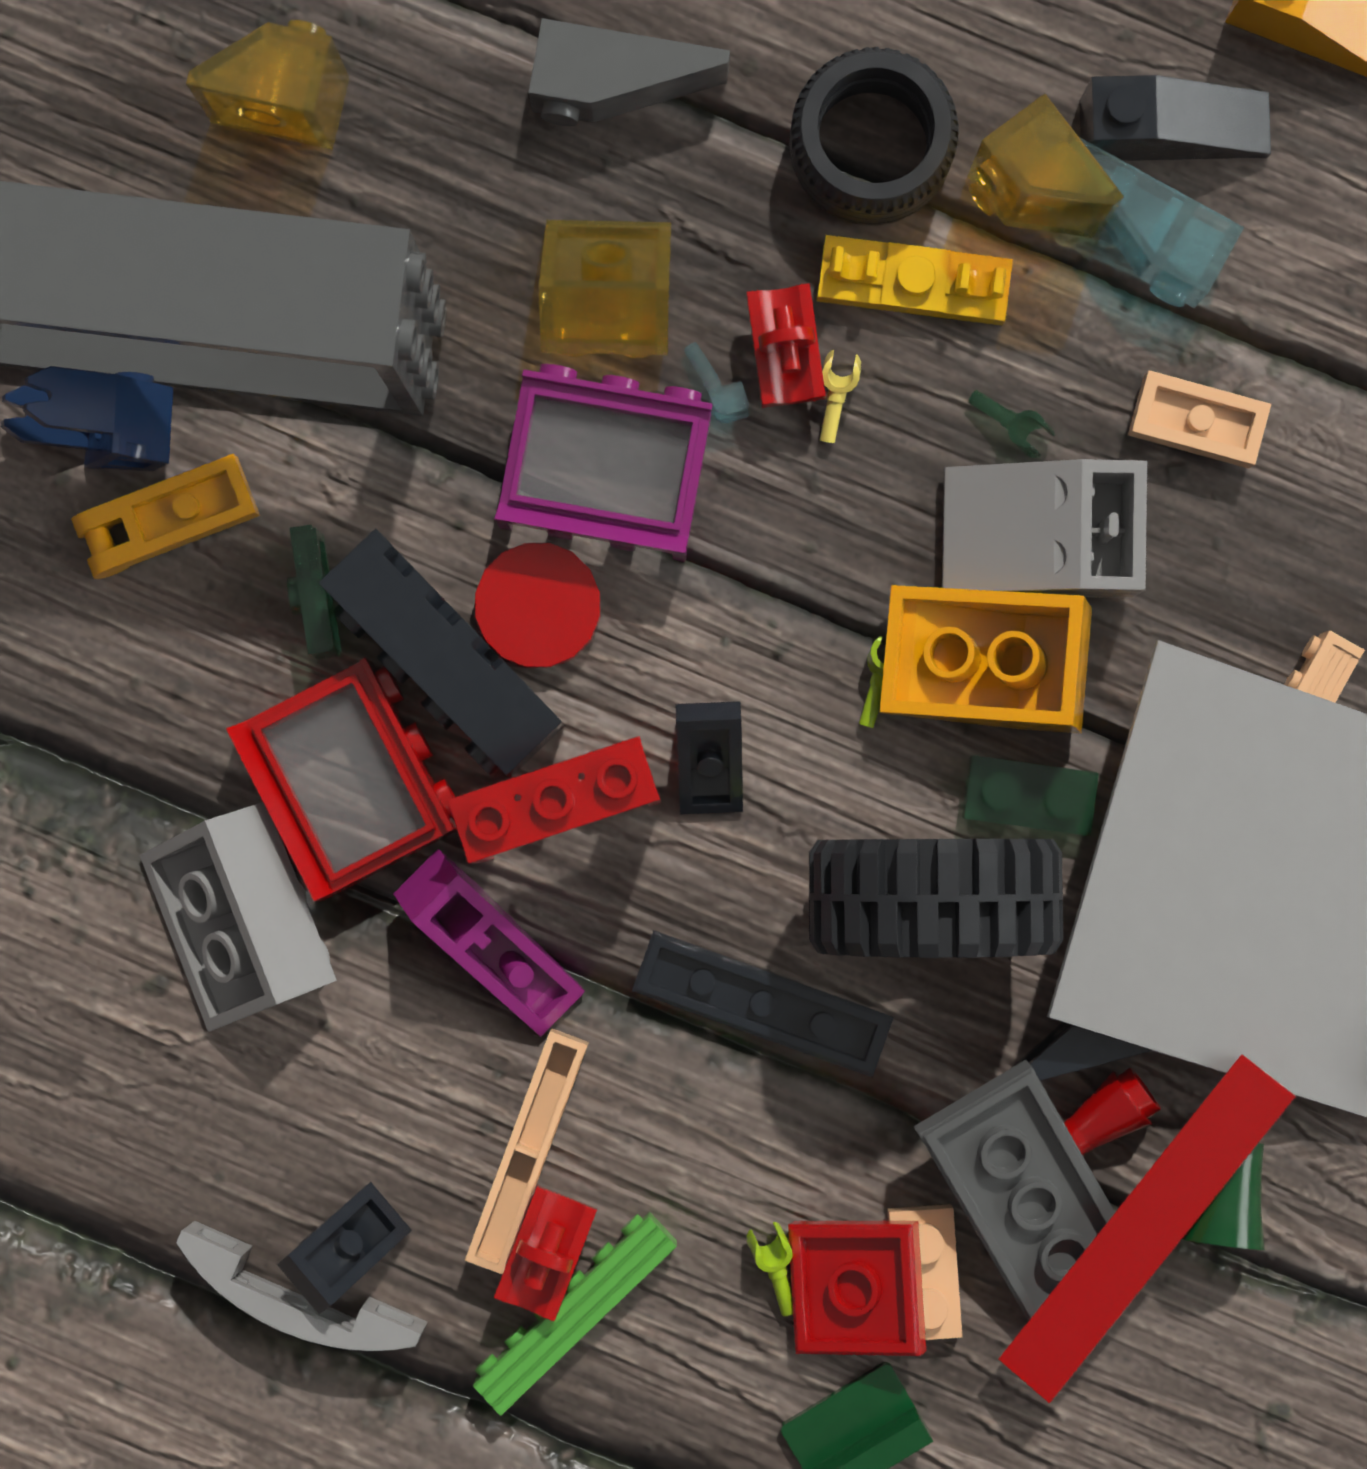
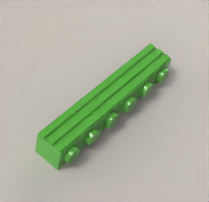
M650 1211L643 1218L636 1214L620 1230L624 1236L614 1246L610 1242L603 1245L591 1258L595 1264L585 1274L578 1270L572 1275L555 1321L534 1313L533 1315L537 1320L526 1330L522 1325L519 1326L505 1340L504 1343L508 1346L505 1351L497 1358L490 1354L475 1369L478 1376L473 1387L500 1416L677 1247V1240Z

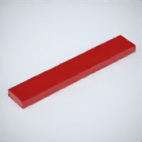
M1241 1054L998 1360L1044 1400L1051 1403L1297 1096L1248 1057Z

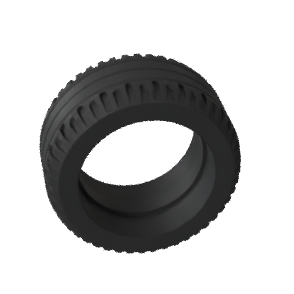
M865 47L862 50L854 49L845 52L819 68L809 78L797 98L792 115L789 138L793 170L806 194L810 196L815 204L821 209H825L830 215L859 225H883L885 223L897 222L922 209L933 199L945 182L958 145L959 124L957 111L953 99L941 78H938L937 74L927 64H922L920 59L908 53L902 54L900 50L886 47L884 49ZM879 93L891 96L909 107L920 121L927 143L925 155L921 163L913 171L894 181L868 183L851 178L831 163L822 148L819 130L825 114L835 104L852 95Z

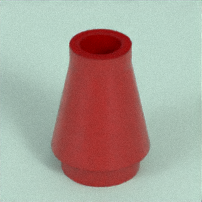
M1130 1067L1120 1075L1113 1071L1081 1107L1064 1121V1124L1084 1156L1094 1148L1152 1125L1150 1117L1159 1112L1161 1107L1142 1079Z

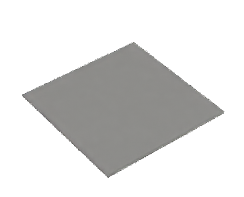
M1157 640L1047 1017L1227 1073L1240 1055L1244 1054L1293 1094L1367 1117V714Z

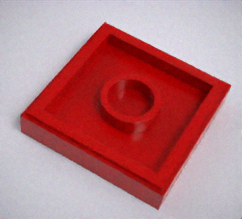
M794 1221L788 1224L789 1244L792 1248L790 1264L796 1354L921 1356L926 1352L918 1221Z

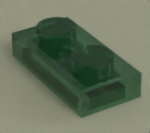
M972 755L969 758L961 819L1091 836L1099 773Z

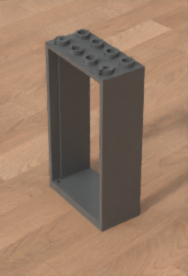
M0 181V366L38 371L49 366L111 374L137 372L154 376V383L165 386L423 416L425 399L435 400L437 394L439 362L432 361L433 336L443 337L447 307L446 300L440 299V285L434 284L433 269H429L426 266V253L419 251L410 229Z

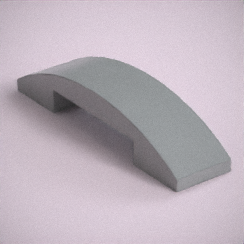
M193 1221L181 1230L176 1243L187 1260L218 1293L255 1319L297 1338L348 1350H398L416 1347L427 1325V1321L370 1296L361 1307L357 1318H353L330 1307L319 1315L303 1295L243 1270L253 1247L252 1245L197 1221Z

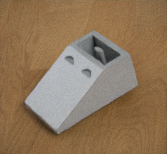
M1077 459L945 467L942 588L1079 595L1093 598H1133L1145 591L1147 461Z

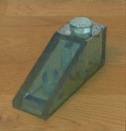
M1075 136L1060 163L1068 177L1138 277L1152 285L1150 291L1162 301L1173 306L1183 307L1186 303L1195 308L1208 294L1244 227L1086 140Z

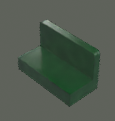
M888 1362L879 1364L781 1424V1433L802 1469H889L934 1442L926 1423L893 1367Z

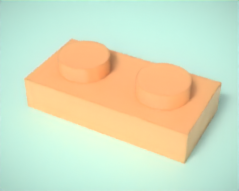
M1148 370L1143 377L1128 435L1250 469L1256 464L1271 404Z
M952 1205L887 1208L888 1221L919 1222L926 1340L962 1338L954 1209Z

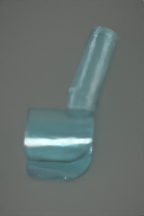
M697 342L688 345L684 352L704 382L703 385L708 392L709 401L713 403L712 412L715 419L721 423H729L748 417L749 403L742 382L739 381L721 386L718 374L714 371Z

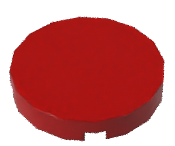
M523 543L502 552L484 570L475 592V618L485 641L503 659L524 668H551L574 659L592 641L601 619L600 591L591 570L572 551L552 543Z

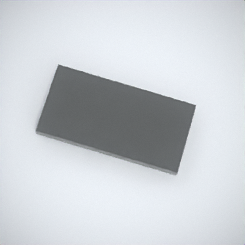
M1024 1060L915 1125L914 1128L1029 1321L1115 1212L1035 1071L1027 1060Z

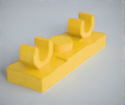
M826 235L817 302L1003 326L1006 319L1013 259Z

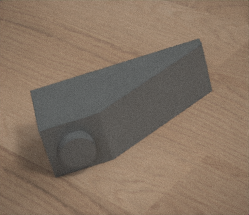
M542 18L528 92L532 112L541 113L543 120L555 125L576 126L578 125V120L597 122L727 83L730 50Z

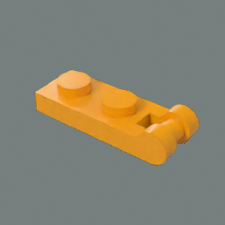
M230 454L73 516L71 520L78 538L86 539L92 556L87 559L93 578L102 579L118 574L142 561L256 518L260 514L239 459L235 454ZM123 522L130 541L115 546L109 529Z

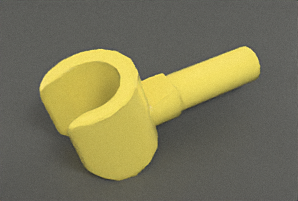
M831 350L824 360L822 373L824 385L828 388L820 441L835 443L846 394L857 386L860 379L861 360L857 354L853 372L845 377L837 376L831 370L834 350Z

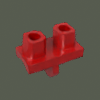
M810 283L778 290L746 292L762 408L825 400L826 394Z
M537 1185L494 1298L555 1321L597 1208Z

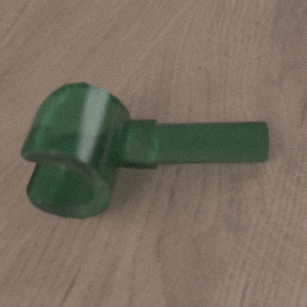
M975 390L969 397V404L995 419L1008 430L1010 439L1026 456L1032 458L1041 456L1037 449L1026 441L1031 431L1044 429L1048 434L1053 437L1055 436L1053 428L1036 411L1025 410L1016 413L1011 409L1008 410L978 390Z

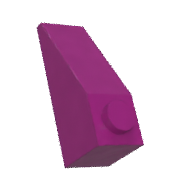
M439 848L394 893V896L412 923L540 1037L585 992L571 975Z

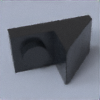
M741 702L675 704L680 815L743 812Z
M370 1182L303 1239L277 1266L320 1315L412 1230L373 1183Z

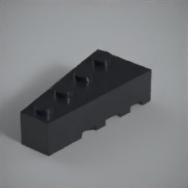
M376 528L319 582L339 604L332 611L336 617L358 639L367 632L379 644L383 651L376 658L401 684H404L411 677L428 695L420 702L421 705L443 728L448 730L456 723L472 740L464 749L490 776L500 768L505 775L512 777L565 726L557 715Z

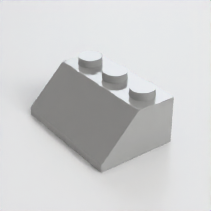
M263 802L205 820L140 855L208 1032L337 981L330 964L328 949L320 939L307 906L305 890L296 878L283 840Z

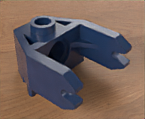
M49 366L25 378V385L6 393L2 397L3 403L16 408H22L25 413L24 418H8L1 421V428L21 443L85 450L84 468L155 471L169 464L173 387L154 383V376L137 372L111 374Z

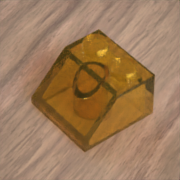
M290 20L288 26L267 22L190 70L186 85L213 124L333 150L349 83V75L332 37L326 35L327 32L322 27L302 20Z
M1045 93L981 141L967 175L971 181L968 185L969 192L979 208L989 216L996 213L1005 226L1093 238L1103 230L1124 198L1121 191Z
M546 220L539 279L541 353H560L569 357H579L586 354H623L630 358L668 355L671 222Z

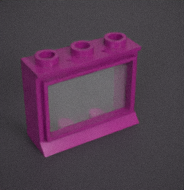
M541 364L539 372L523 369L522 384L500 502L494 518L499 528L512 531L513 525L545 530L549 536L565 540H573L574 536L606 541L610 543L611 547L620 550L635 551L636 547L667 552L672 553L673 560L685 562L712 418L713 403L702 402V394L700 392L683 387L667 386L664 389V394L639 390L640 383L638 381L622 376L604 375L602 376L601 383L576 379V370L555 364Z

